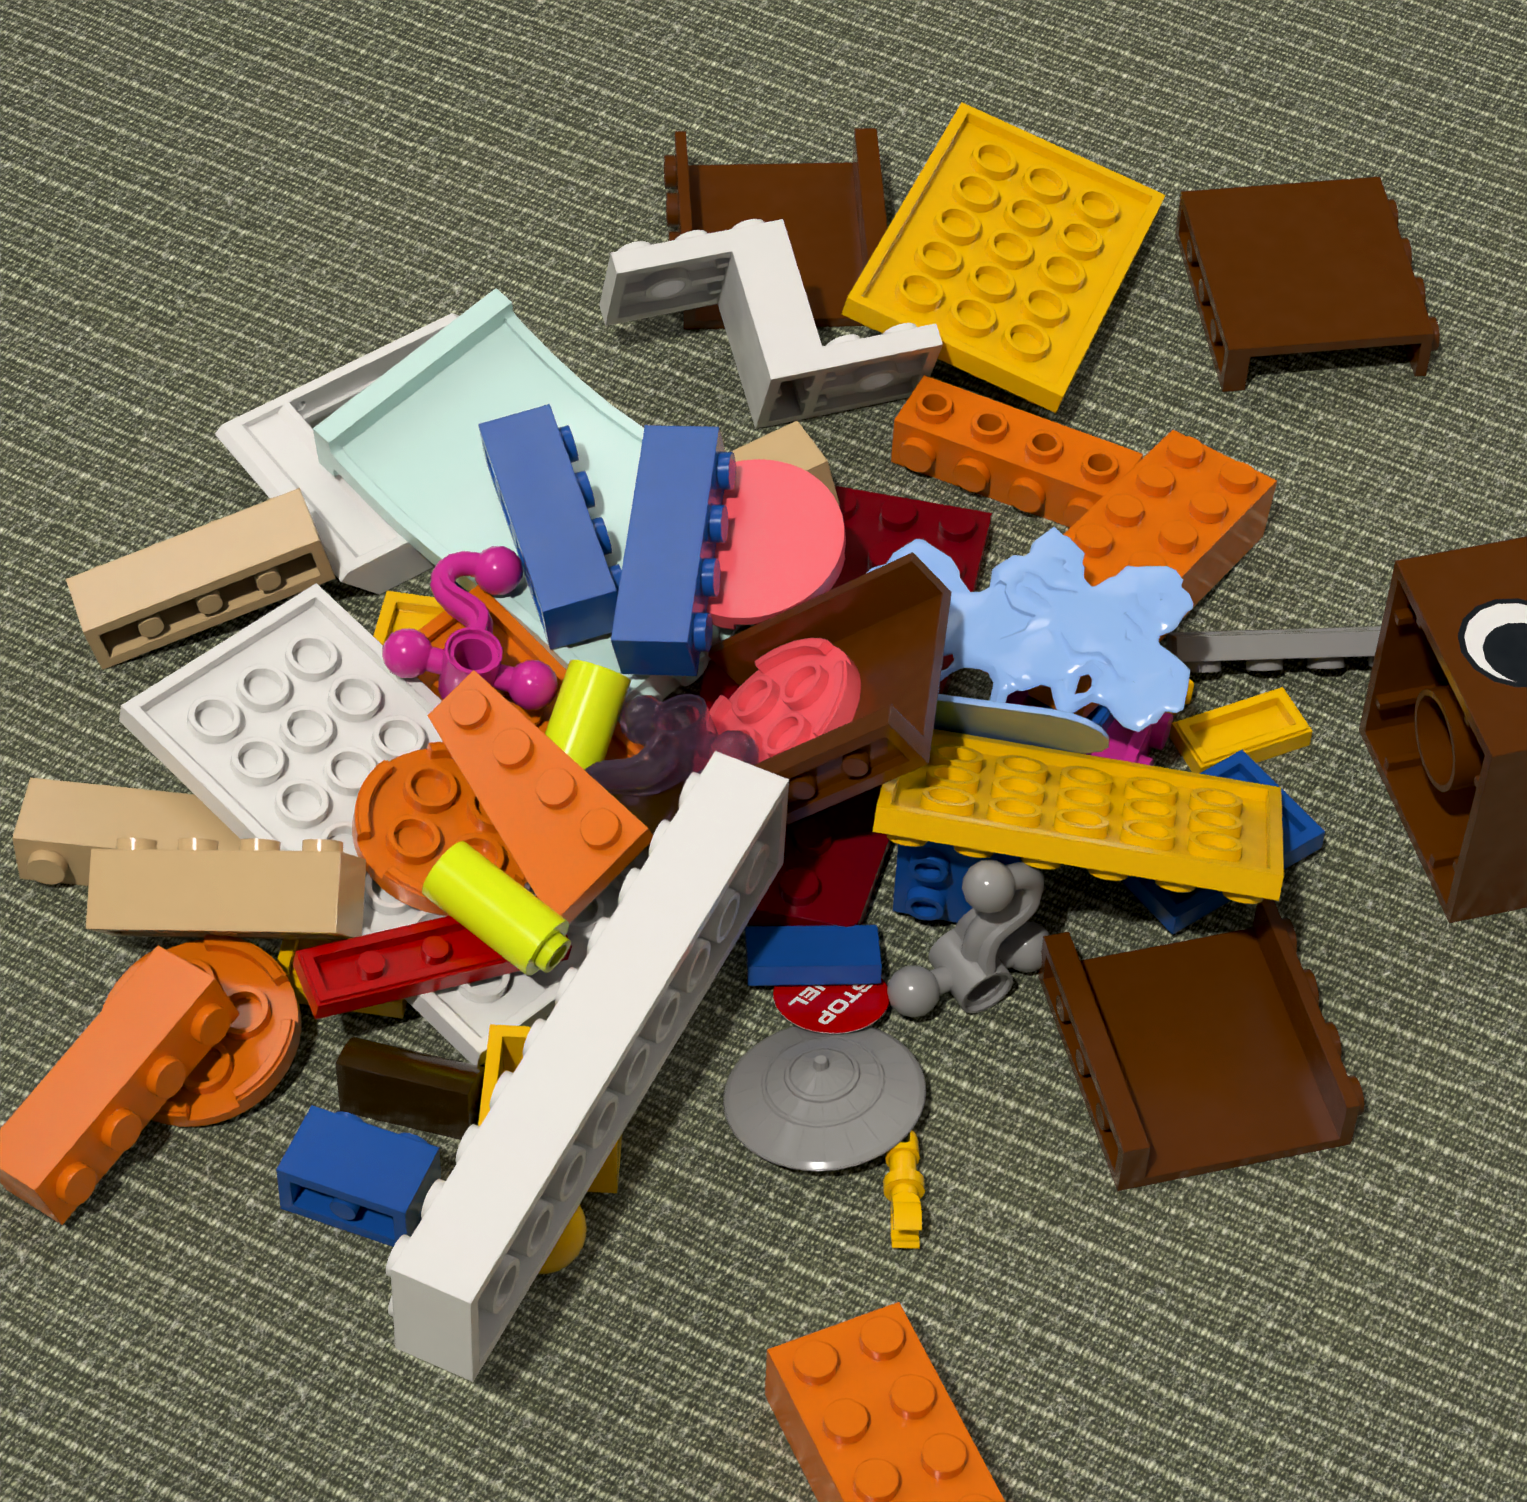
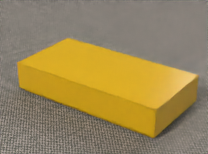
M1281 687L1173 722L1170 739L1193 773H1201L1240 750H1243L1255 763L1309 746L1313 731L1285 689Z

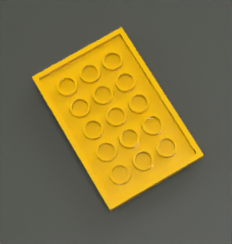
M961 102L848 295L841 315L881 333L903 323H914L917 327L936 323L943 343L937 359L1056 413L1166 195Z
M933 729L928 765L882 784L872 831L887 834V838L890 841L904 846H923L929 841L953 845L955 851L969 857L987 858L993 856L994 853L1021 857V861L1026 865L1039 869H1056L1061 864L1088 868V872L1091 875L1104 880L1121 881L1127 879L1128 875L1153 879L1159 887L1166 890L1191 892L1195 890V887L1222 891L1226 898L1245 904H1257L1262 902L1263 898L1279 901L1284 878L1281 787Z

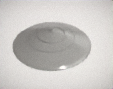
M795 1025L766 1037L740 1058L733 1067L725 1084L723 1107L727 1123L733 1134L748 1150L771 1163L791 1169L831 1171L871 1161L900 1143L911 1132L922 1114L926 1099V1082L922 1068L912 1052L899 1040L882 1030L867 1026L853 1032L827 1034L809 1031Z

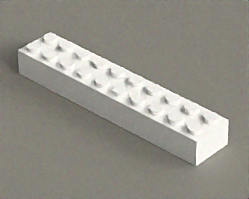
M717 751L714 752L701 774L693 772L688 777L680 795L679 810L672 821L664 819L656 828L649 847V857L642 869L634 867L627 874L619 893L618 907L610 919L602 917L595 925L588 942L587 956L580 968L570 967L563 976L556 993L555 1008L547 1020L539 1018L532 1025L524 1043L523 1059L514 1073L505 1071L497 1081L490 1099V1111L481 1126L472 1124L463 1135L456 1154V1166L446 1181L437 1179L429 1189L422 1206V1220L411 1237L405 1234L402 1235L395 1243L387 1261L386 1275L391 1277L392 1296L388 1306V1314L393 1316L396 1349L474 1382L783 865L789 779Z

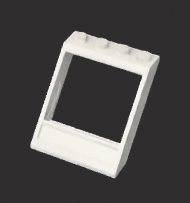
M454 313L222 424L215 433L269 498L277 497L300 488L332 570L343 583L380 595L435 567V565L378 515L340 474L334 477L319 463L313 428L459 317Z

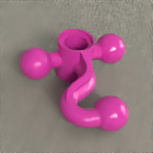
M492 546L481 553L460 551L448 554L438 561L431 573V591L436 601L444 610L465 625L466 628L458 629L452 633L446 641L444 649L432 647L425 634L415 629L402 628L391 633L382 647L383 661L390 673L400 678H415L425 671L439 674L438 691L442 699H445L475 670L493 688L509 692V696L514 703L526 710H539L548 706L558 692L557 677L552 668L539 660H526L517 664L516 667L501 664L502 647L499 640L493 635V620L488 609L476 596L458 587L455 583L459 577L471 576L475 578L476 583L483 591L491 595H505L514 591L523 577L522 562L517 554L505 546Z

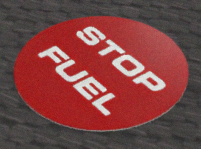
M882 978L881 984L774 986L773 1000L782 1016L796 1026L818 1033L840 1034L863 1029L876 1022L885 1013L889 1004L887 985Z

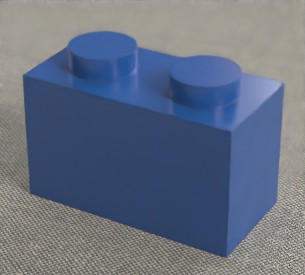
M311 1105L276 1169L280 1207L283 1210L394 1247L402 1235L412 1236L422 1220V1206L429 1189L437 1179H441L439 1147L430 1145L421 1137L411 1133L397 1134L367 1124L361 1118L348 1112L340 1111L334 1113Z

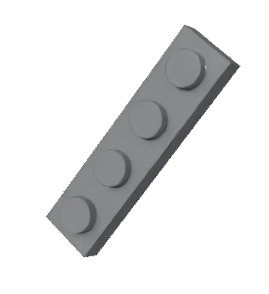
M1381 626L1170 632L1166 635L1167 650L1184 662L1190 669V672L1193 673L1222 671L1221 661L1246 660V670L1252 671L1282 670L1283 659L1307 658V668L1336 669L1345 667V657L1368 656V666H1373Z

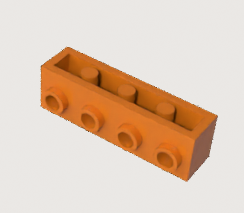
M926 375L922 377L894 419L891 462L1067 527L1073 526L1143 458L1142 453Z
M157 945L0 1128V1183L3 1187L63 1225L76 1208L91 1196L97 1183L124 1151L134 1145L145 1126L166 1101L181 1089L187 1076L209 1050L224 1038L230 1025L240 1015L217 979Z

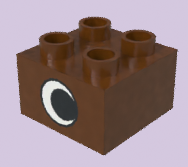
M1527 536L1395 561L1359 726L1362 739L1449 923L1527 908Z

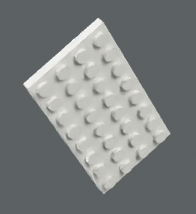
M317 583L122 704L119 722L240 839L253 838L280 841V851H302V840L305 839L335 840L343 842V852L357 857L352 837V820L358 793L367 776L383 760L391 761L403 754L427 749L428 743L443 742L427 716L442 700L417 677L400 678L390 673L383 661V645ZM366 871L362 936L446 917L421 911L397 900L383 890ZM618 875L570 923L567 932L572 945L569 959L561 961L549 973H545L540 969L533 975L527 976L523 972L518 971L405 998V1000L471 1064L481 1066L486 1062L490 1024L532 1027L537 1019H545L551 1014L556 1006V993L563 976L570 967L579 969L587 956L588 942L595 925L602 917L610 919L617 909L619 893L625 877ZM531 888L529 892L536 896L533 889Z

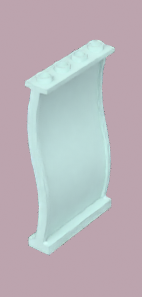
M495 288L313 428L319 463L334 477L340 474L378 515L436 566L438 561L448 554L460 551L481 553L492 546H505L517 554L486 464L478 424L550 404L558 428L569 425L579 458V461L571 463L574 473L584 470L587 473L595 500V507L588 508L591 520L602 517L612 548L611 554L604 555L607 565L610 567L619 564L622 570L644 428L612 406L562 363L515 315L512 302ZM524 572L521 581L514 591L505 595H492L566 670L570 660H581L621 674L611 643L612 632L550 650ZM462 576L456 579V582L467 591L472 590L478 585L475 578L471 576ZM754 624L737 625L735 630L713 625L712 645L753 627ZM708 652L700 653L697 676L622 674L629 678L631 683L618 722L627 730L634 723L639 725L648 721L657 712L665 697L680 685L688 686L703 674L711 660Z

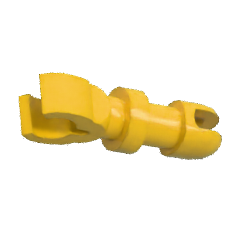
M911 1130L908 1134L907 1142H900L885 1153L889 1172L883 1179L884 1196L891 1201L890 1236L892 1248L920 1249L919 1230H922L920 1199L925 1193L924 1176L917 1171V1164L920 1160L918 1137Z

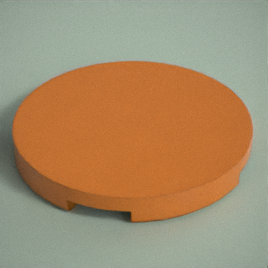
M443 742L428 743L427 749L406 753L391 761L383 760L370 772L363 782L357 796L352 820L354 847L358 857L366 859V871L370 877L397 900L424 912L449 916L422 894V887L426 877L440 857L450 847L460 841H465L528 891L531 889L530 884Z
M206 934L204 940L182 943L166 950L215 977L240 1015L230 1025L224 1038L209 1050L187 1076L181 1089L174 1096L170 1097L151 1119L166 1125L179 1127L206 1126L231 1119L252 1108L263 1100L285 1076L296 1055L300 1041L301 1011L299 1002L287 975L276 960L263 949L243 939ZM151 952L144 955L137 962H135L120 977V979L116 982V984L110 991L103 1005V1008L109 1003V1001L115 996V994L121 989V987L127 982V980L133 975V973L139 968V966L145 961V959L151 954Z

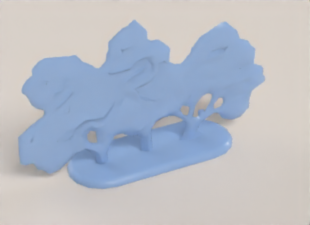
M1055 527L1036 539L1031 545L1030 553L1027 555H1013L992 569L990 587L981 592H970L961 580L960 571L952 558L923 539H915L897 550L886 563L888 564L913 552L952 592L943 656L953 654L954 661L947 669L941 670L940 681L961 668L980 669L988 673L993 681L990 700L938 694L934 729L1087 754L1102 752L1109 748V736L1101 726L1087 718L1074 714L1091 702L1107 707L1113 717L1124 728L1140 732L1147 726L1157 723L1165 712L1178 713L1184 709L1190 669L1159 643L1160 636L1170 633L1178 627L1186 613L1193 609L1194 604L1190 594L1182 588L1183 579L1173 568L1168 566H1126L1116 576L1110 577L1096 586H1091L1084 579L1085 567L1083 559L1085 553L1068 536L1063 535ZM880 565V566H877V567H873V568H871L867 573H869V572H871V571H873V570H875V569H877V568H879V567H882V566H884V565ZM1089 675L1092 679L1091 687L1087 692L1075 694L1080 677ZM1043 685L1051 688L1057 710L1006 703L1007 696L1015 691H1025Z

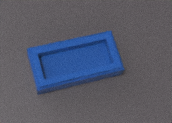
M836 925L745 927L748 986L881 984L882 964L877 925H854L850 927Z

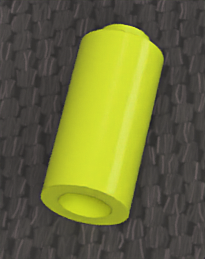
M570 660L545 735L597 781L631 680L618 672L593 663Z
M460 841L450 847L436 862L425 879L422 894L527 976L533 975L540 969L545 973H549L561 962L570 948L571 940L566 937L569 930V922L465 841Z

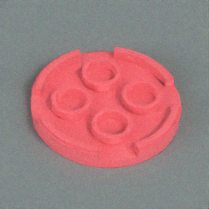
M765 459L737 461L733 490H724L722 505H726L728 510L727 539L725 543H716L714 557L718 558L720 563L719 594L717 597L708 598L706 612L711 614L713 625L734 630L737 625L759 624L830 591L843 568L846 545V532L840 507L830 490L818 478L802 468L781 461Z
M806 638L792 641L764 654L755 661V665L759 670L751 675L729 699L720 695L708 712L695 743L693 755L694 772L701 774L715 751L755 765L852 722L861 693V679L857 666L841 649L822 638Z

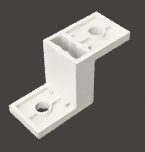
M750 219L736 224L729 230L707 233L704 230H693L681 234L672 241L652 245L646 241L626 244L618 251L610 253L599 304L605 326L718 304L755 429L909 398L924 375L930 377L943 346L936 323L917 327L914 323H903L889 328L881 335L860 339L858 335L849 334L835 338L826 346H822L783 219L765 223L761 219Z

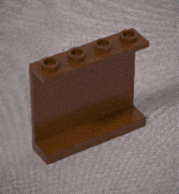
M877 128L854 129L852 162L688 165L686 131H675L674 155H664V188L675 189V193H666L667 227L678 228V232H668V241L675 240L681 234L693 230H704L707 233L729 230L736 224L750 219H761L764 223L783 219L816 327L864 326L841 315L848 295L888 229ZM718 304L683 310L684 330L725 329Z
M1380 177L1181 191L1175 235L1222 392L1245 390L1250 357L1404 345L1415 377L1426 376L1431 351H1437L1439 347V326L1436 317L1428 316L1425 307L1426 293L1423 279L1420 276L1415 277L1411 267L1412 251L1409 239L1407 237L1401 238L1398 229L1396 202L1394 199L1387 198Z
M913 552L712 645L708 652V656L739 687L759 670L755 665V661L781 645L806 638L828 640L833 646L841 649L858 668L861 679V693L852 722L753 765L789 779L786 825L929 764L952 592Z
M1263 898L1262 902L1257 903L1253 926L1249 929L1081 961L1069 932L1043 936L1041 950L1042 966L1039 969L1038 977L1117 1191L1351 1144L1357 1117L1364 1112L1362 1088L1355 1075H1347L1341 1061V1041L1337 1028L1333 1022H1325L1318 1006L1319 991L1315 976L1310 969L1303 970L1296 954L1297 939L1293 924L1288 917L1281 918L1274 900Z

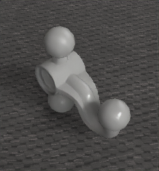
M994 860L979 861L971 866L963 878L962 890L966 902L973 908L958 921L954 929L941 936L931 947L928 958L934 968L933 970L929 971L921 966L910 965L900 968L893 974L887 987L891 1006L904 1016L912 1018L924 1016L933 1010L939 1000V995L950 991L966 1013H978L994 1006L1010 991L1013 984V976L1007 968L1012 967L1025 973L1038 971L1042 966L1041 950L1043 936L1050 935L1042 925L1027 921L1038 908L1044 891V875L1038 868L1031 867L1023 862L1005 866L1003 863Z

